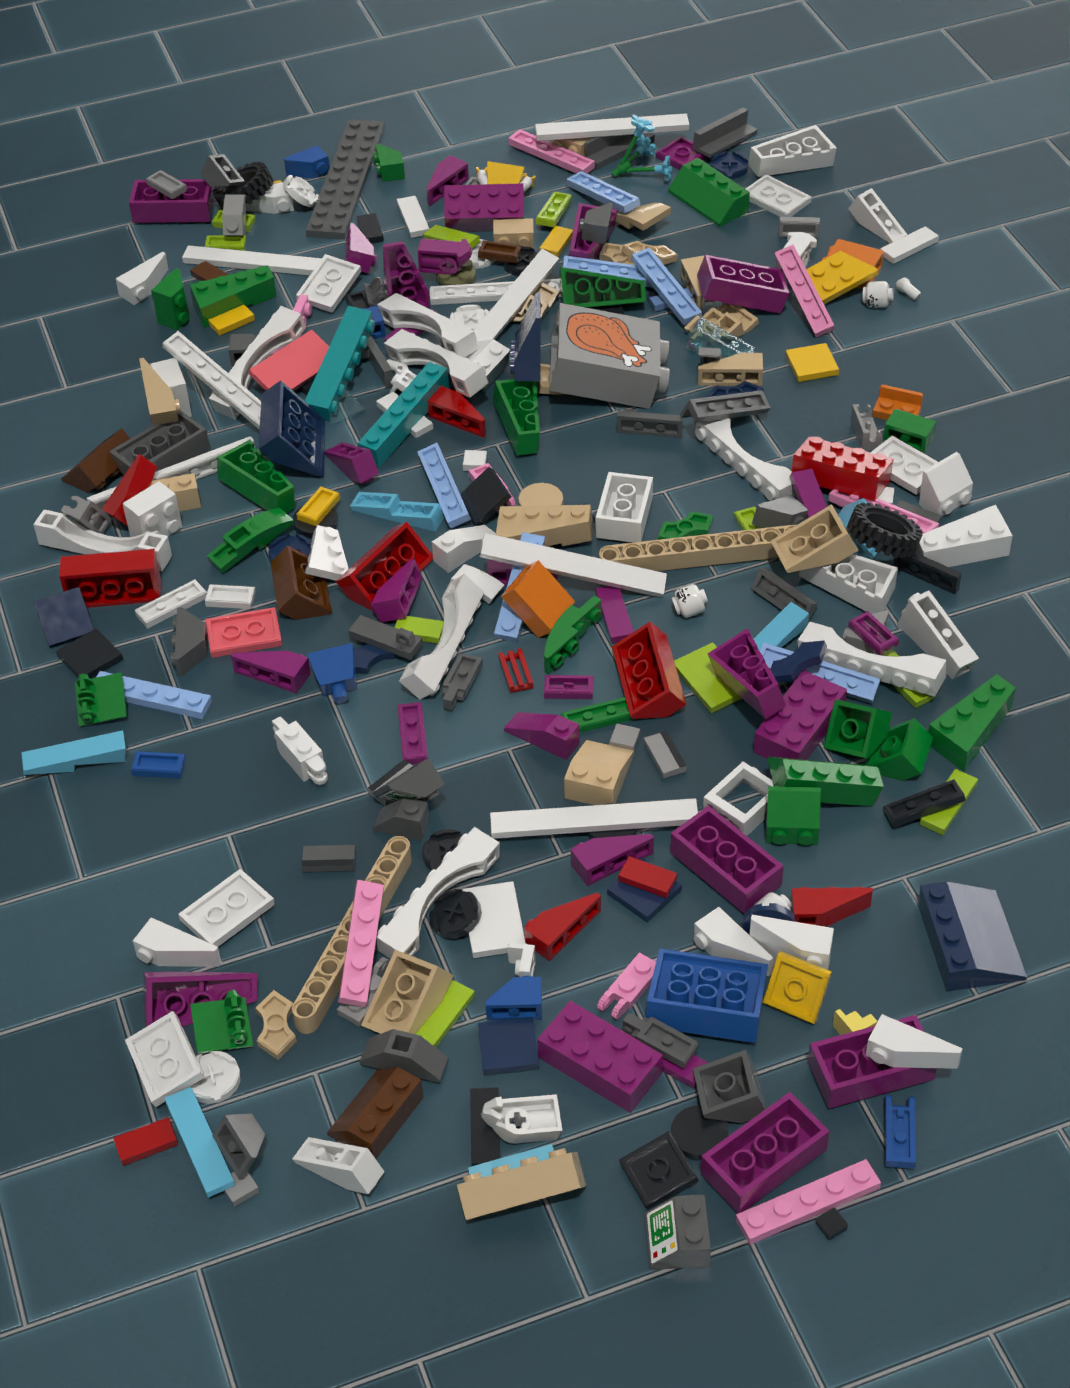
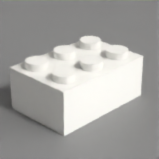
M608 472L596 515V538L626 542L642 541L653 498V477Z

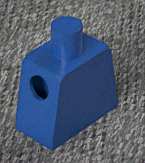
M350 643L307 653L323 696L333 695V700L337 704L346 702L348 700L347 691L357 688L356 654L353 644Z

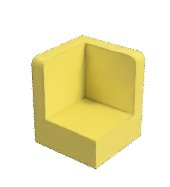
M838 1009L834 1012L833 1027L842 1035L876 1026L878 1021L872 1014L862 1018L856 1011L845 1015L841 1009Z

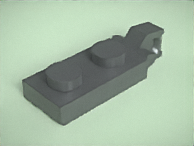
M459 653L443 683V709L453 711L457 701H463L464 697L467 696L483 665V658Z
M628 1012L622 1021V1029L663 1054V1058L683 1069L699 1049V1043L696 1040L652 1016L640 1019Z

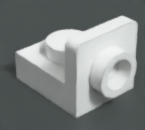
M407 368L401 374L396 373L390 382L393 385L390 393L395 392L397 389L403 392L417 375Z
M508 943V962L516 964L515 975L519 977L533 976L536 965L535 945Z

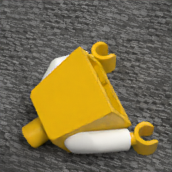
M488 161L487 167L484 170L476 167V178L479 184L523 183L524 192L529 187L534 186L536 176L528 177L527 173L524 174V167Z

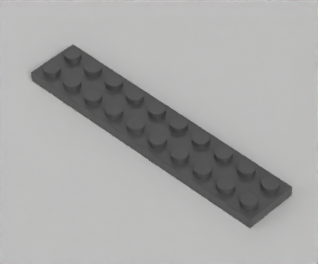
M358 119L347 121L306 228V237L345 240L374 161L375 144H380L383 136L385 122Z

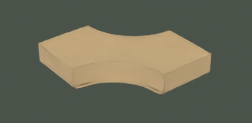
M639 241L622 245L621 252L631 259L632 254L647 248L654 252L663 265L675 262L678 258L677 253L664 245L652 246Z
M605 243L600 252V260L635 265L630 257L621 252L622 245Z
M273 990L255 1008L256 1014L264 1022L263 1031L257 1038V1045L279 1060L297 1042L295 1034L288 1027V1020L294 1003Z

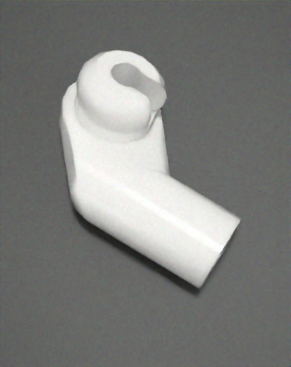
M902 278L896 283L897 290L907 294L914 301L921 294L918 289L910 284L907 278Z
M391 359L387 360L392 371L401 374L405 368L408 369L405 363Z

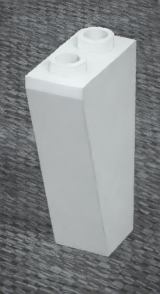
M927 591L921 595L920 593L912 595L907 601L906 608L901 612L902 615L897 623L898 626L927 655L945 659L946 674L952 680L971 671L979 660L978 656L931 592Z

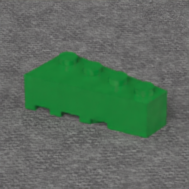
M268 265L190 284L192 302L203 328L209 326V319L243 304L245 306H255L276 297L274 276Z
M559 266L561 301L563 304L594 307L646 302L644 280Z
M515 379L495 381L493 403L516 455L538 452L540 427L537 381H515Z
M250 439L217 457L218 479L266 510L280 507L287 513L295 508L294 486L280 471L277 472L274 469V464L271 461H267L259 449L256 450L254 448V443Z
M997 674L929 724L928 732L933 736L930 747L965 772L972 758L976 757L983 743L988 741L995 727L999 726L1012 708L1016 687Z

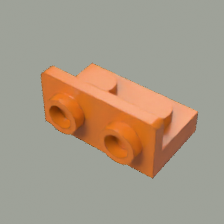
M881 385L872 417L888 420L894 409L919 416L922 408L923 393Z

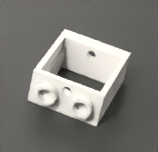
M742 762L704 796L703 809L709 805L748 836L766 819L768 786H774L773 780L760 773L755 767ZM742 782L765 796L746 814L723 800Z

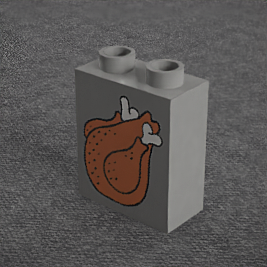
M560 303L551 334L549 391L650 409L655 392L665 394L670 375L669 368L660 367L665 365L669 351V341L660 339V322Z

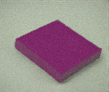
M682 136L656 152V159L662 162L665 161L666 156L670 155V166L678 170L684 164L696 158L703 161L708 157L693 150V142Z

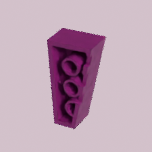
M578 204L569 256L595 260L601 252L603 243L582 240V231H579L581 218L585 219L586 212L600 206ZM612 209L606 242L615 229L618 209Z
M748 628L707 653L716 676L765 719L786 706L779 685Z

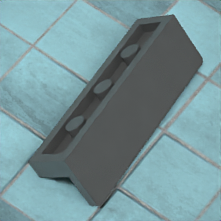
M742 107L695 131L693 150L712 157L756 134L758 129L747 124L748 110Z
M653 133L644 134L645 138L651 139L650 143L655 141ZM634 134L594 137L584 143V157L594 160V169L598 170L624 157ZM635 143V145H634V147H633L631 153L636 150V147H637V144H636V143Z
M761 390L690 399L681 411L680 416L681 418L692 417L694 422L697 423L768 413L771 407Z

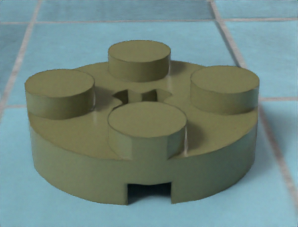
M470 259L454 274H436V282L443 286L474 284L476 281V269Z

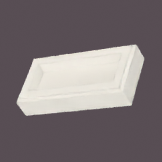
M209 584L205 605L206 607L252 609L256 590L255 587Z

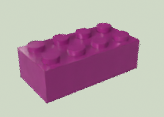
M182 179L179 181L186 184L187 191L171 199L147 185L146 180H134L129 201L133 223L210 222L215 201L212 193L213 187H210L205 179Z
M523 183L444 185L445 227L462 232L493 231V220L524 219Z
M705 255L697 273L703 299L710 302L717 301L732 306H744L748 309H760L769 313H781L789 295L782 269Z
M802 671L783 696L786 706L765 719L755 732L753 753L766 759L769 757L807 760L827 734L835 699L846 702L847 689L810 672Z
M709 805L671 833L670 853L744 914L766 894L774 892L782 886L784 866Z
M572 1001L567 1003L537 1039L538 1058L629 1113L635 1109L663 1072V1054Z
M916 1015L897 1020L924 1032ZM875 1026L813 1042L809 1046L808 1064L828 1109L934 1080L937 1068L891 1067L886 1064L877 1063L870 1057H867L868 1039Z
M789 1092L701 1156V1175L739 1214L746 1211L826 1151L829 1130Z

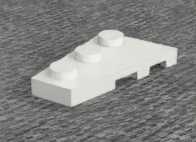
M317 525L313 533L310 547L311 553L308 557V566L305 574L337 581L348 570L339 532L331 527Z

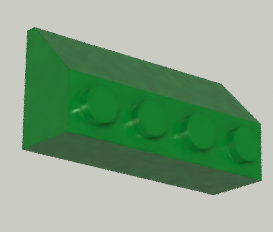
M699 158L684 164L668 188V192L719 227L749 212L750 192Z
M769 757L767 760L774 786L821 788L822 803L873 806L884 787L879 769L875 766Z

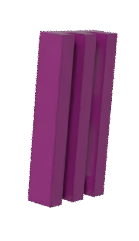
M868 611L849 621L848 627L878 655L883 654L884 650H891L892 645L896 647L899 644V639Z
M545 675L544 699H593V676Z

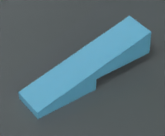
M359 492L350 505L352 511L399 523L407 521L410 526L434 532L437 531L445 518L439 503L400 501L398 494Z
M790 602L754 638L759 651L763 642L780 648L805 630L809 623V613Z
M123 730L22 752L23 775L74 772L75 765L125 762L126 747Z
M189 1087L165 1097L169 1114L207 1197L209 1198L235 1186L231 1173L212 1136L211 1129L192 1088Z

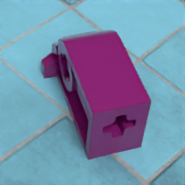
M421 239L418 247L419 272L454 274L469 260L472 255V249L466 239H462L461 242Z

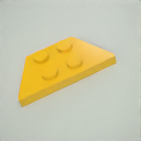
M842 251L806 269L823 304L878 275L876 267Z

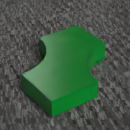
M691 511L682 520L675 522L665 521L657 540L709 534L713 523V515Z

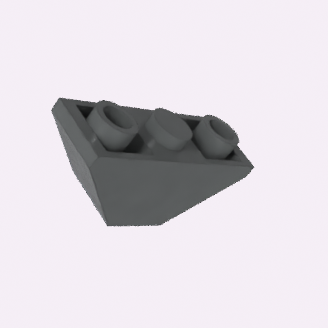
M182 607L177 608V617L173 618V630L176 634L172 635V647L175 649V652H171V665L176 666L178 676L184 675L206 658L208 654V636L205 622Z
M392 1029L368 1039L360 1059V1065L377 1069L399 1067L417 1078L440 1083L449 1059L447 1055L420 1035Z

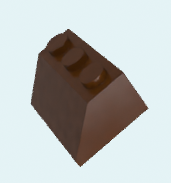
M121 428L99 444L66 473L61 480L86 493L94 488L98 491L107 483L105 479L108 476L112 478L120 472L109 451L131 438Z
M287 545L270 562L278 611L295 620L330 615L332 608L326 578L305 574L309 556Z
M399 1067L376 1070L328 1130L327 1135L342 1144L368 1148L374 1158L377 1159L422 1101L421 1079Z

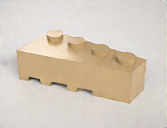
M591 505L500 506L496 535L519 541L522 532L545 536L544 546L551 547L555 544L566 546L592 541L594 523Z
M563 1148L549 1152V1159L539 1162L537 1156L521 1160V1167L510 1169L509 1164L492 1168L493 1175L481 1177L480 1172L464 1176V1183L457 1184L465 1219H473L586 1187L578 1153H566V1149Z

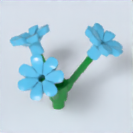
M632 115L631 124L636 127L634 137L623 159L617 165V168L611 172L616 178L620 174L624 175L626 172L655 171V173H662L664 180L669 182L672 179L670 173L672 172V166H669L670 155L665 157L662 165H655V167L632 168L630 165L637 156L642 154L646 157L654 156L653 150L656 149L655 144H650L651 139L645 138L644 134H642L643 131L653 132L655 127L651 125L652 121L648 119L644 121V118ZM635 143H636V144H637V147H636V150L634 151L635 153L628 159V157H629V155H630V153H631V151H632V149H633V147H634V145H635Z

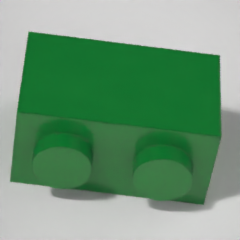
M894 409L885 423L883 441L894 436L916 450L925 453L934 439L936 421Z

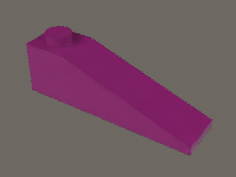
M404 242L384 244V288L388 298L397 293L426 308H430L429 290Z
M143 973L146 1027L172 1011L178 1016L182 1027L193 1024L190 1004L224 1000L227 992L232 990L237 991L241 998L245 997L246 1005L257 1001V973Z

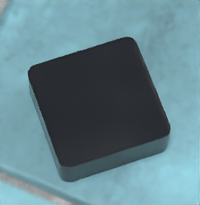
M832 1208L816 1218V1225L828 1240L835 1238L848 1228V1223L836 1208Z

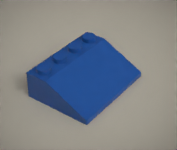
M659 948L647 998L646 1018L652 1016L679 1032L756 1043L768 964Z

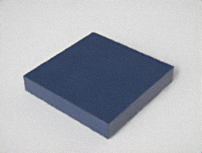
M79 587L33 601L49 647L82 637L94 630Z
M642 857L639 859V860H641V861H644V862L649 863L647 860H645V859L642 858ZM618 879L607 888V894L646 922L652 919L682 891V885L677 881L667 898L620 882Z
M533 1017L478 1023L483 1075L539 1069Z

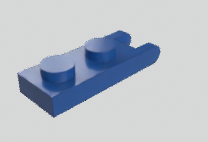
M885 1095V1167L915 1169V1097L909 1096L908 1106L892 1105V1095Z

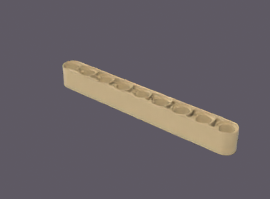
M796 525L608 545L599 551V559L653 571L779 558L771 540Z
M395 836L387 842L365 880L384 885L379 920L412 862L409 840L403 836ZM353 902L292 1006L295 1027L300 1033L310 1034L317 1030L340 990Z

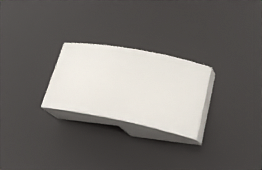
M465 564L450 580L451 582L465 574L484 591L482 599L488 604L493 601L504 587L503 583L491 575Z

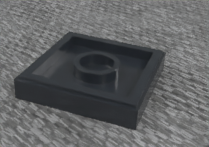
M490 466L460 494L469 516L477 526L483 525L500 509V506H503L512 497L494 469Z
M98 629L90 631L56 651L57 657L77 677L80 674H88V677L92 678L98 675L100 671H104L123 660L122 653Z
M670 1131L619 1159L620 1164L647 1210L699 1181Z

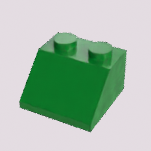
M175 268L151 292L157 323L178 330L189 320V313L180 270Z
M835 699L824 748L868 759L887 737L893 712Z
M915 718L890 727L887 737L867 759L865 765L878 767L881 776L900 781L917 777L924 770V764L930 751L933 736Z
M768 786L766 843L818 845L821 788Z

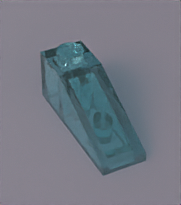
M702 317L689 332L685 344L687 348L696 353H699V347L721 349L722 359L739 353H754L755 347Z

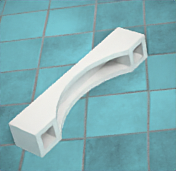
M395 293L377 304L384 323L393 328H415L433 333L441 339L444 349L453 351L462 357H466L478 350L477 336L472 329L402 295Z
M280 306L266 326L260 330L258 336L248 346L241 358L236 361L228 374L248 390V385L252 378L249 375V369L299 338L306 329L302 315ZM212 392L209 400L214 411L235 420L240 413L216 392Z
M401 329L384 342L391 360L407 365H427L428 362H432L447 368L456 391L469 398L488 384L486 370L481 364L457 355L453 351L446 350L440 345L433 344L427 339H422L414 333Z
M729 418L696 423V437L718 454L725 463L732 466L740 476L747 479L754 488L762 492L768 500L771 501L789 495L797 498L789 477L792 471L787 467L763 462L744 451L732 435Z
M43 510L33 524L38 543L44 546L86 555L155 549L159 571L164 570L172 557L169 539L165 535L145 532L134 537L120 538L107 536L83 527L63 513Z
M465 574L451 581L442 597L444 625L439 643L431 654L422 656L409 663L399 680L418 699L428 695L432 696L439 690V682L448 672L449 668L447 666L457 654L456 648L465 638L464 632L472 623L474 612L481 605L480 600L484 591Z
M809 622L798 639V648L803 642L825 640L827 645L823 658L825 662L930 696H936L946 678L945 659L924 653L901 657L871 654L846 643L836 634L833 628Z
M476 827L468 834L465 833L460 838L458 846L444 856L442 864L428 874L426 882L412 892L405 906H400L395 911L393 919L389 924L383 925L379 929L376 936L378 951L390 959L395 950L413 956L420 948L419 936L422 922L434 901L444 891L458 882L484 875L500 857V843Z

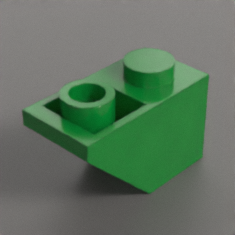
M375 144L376 152L373 153L374 164H376L377 175H381L382 182L405 179L404 162L401 152Z

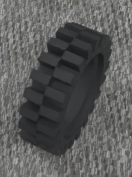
M251 162L250 165L247 163L243 168L241 166L237 168V172L245 181L244 184L218 186L212 190L222 210L225 195H245L246 204L250 205L253 203V200L257 201L260 199V195L264 196L266 194L265 191L271 189L270 186H273L274 179L263 162Z
M871 502L857 504L847 524L848 532L852 534L851 536L854 539H858L857 542L860 544L865 543V547L869 549L871 547L875 548L877 553L882 551L886 556L892 554L894 558L899 556L906 558V556L911 557L914 555L923 536L922 529H919L920 526L914 524V520L907 519V515H900L897 510L891 511L888 506L882 508L881 504L876 503L874 506Z

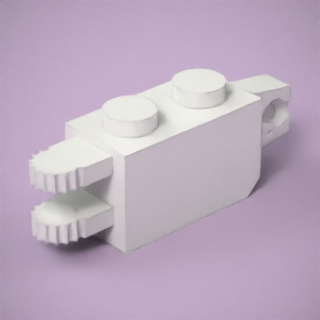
M282 717L272 720L275 732L274 738L280 755L304 782L311 779L318 785L325 784L328 780V775L325 772L326 764L323 760L322 750L296 721L288 724Z

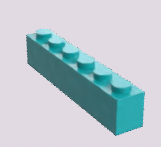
M352 306L347 307L305 399V402L320 414L325 421L331 422L333 415L337 414L339 401L346 394L347 383L353 378L355 365L360 363L361 352L363 349H366L368 344V336L375 329L372 311Z
M428 362L358 442L359 447L370 449L377 469L384 464L409 435L415 424L428 413V400L441 386L449 388L447 368Z

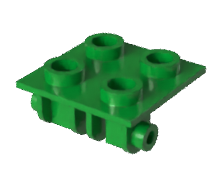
M122 672L92 679L88 677V674H80L78 676L79 678L75 682L79 727L127 717Z
M237 991L227 992L224 1000L190 1004L198 1054L253 1047L245 997L241 998Z

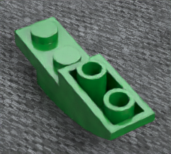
M280 507L259 513L223 535L224 542L210 552L207 558L223 574L255 547L261 550L295 522Z
M593 596L580 608L571 605L556 621L545 645L544 668L546 674L549 675L555 668H559L563 661L571 654L576 653L579 648V637L592 624L597 623L602 616L601 599Z

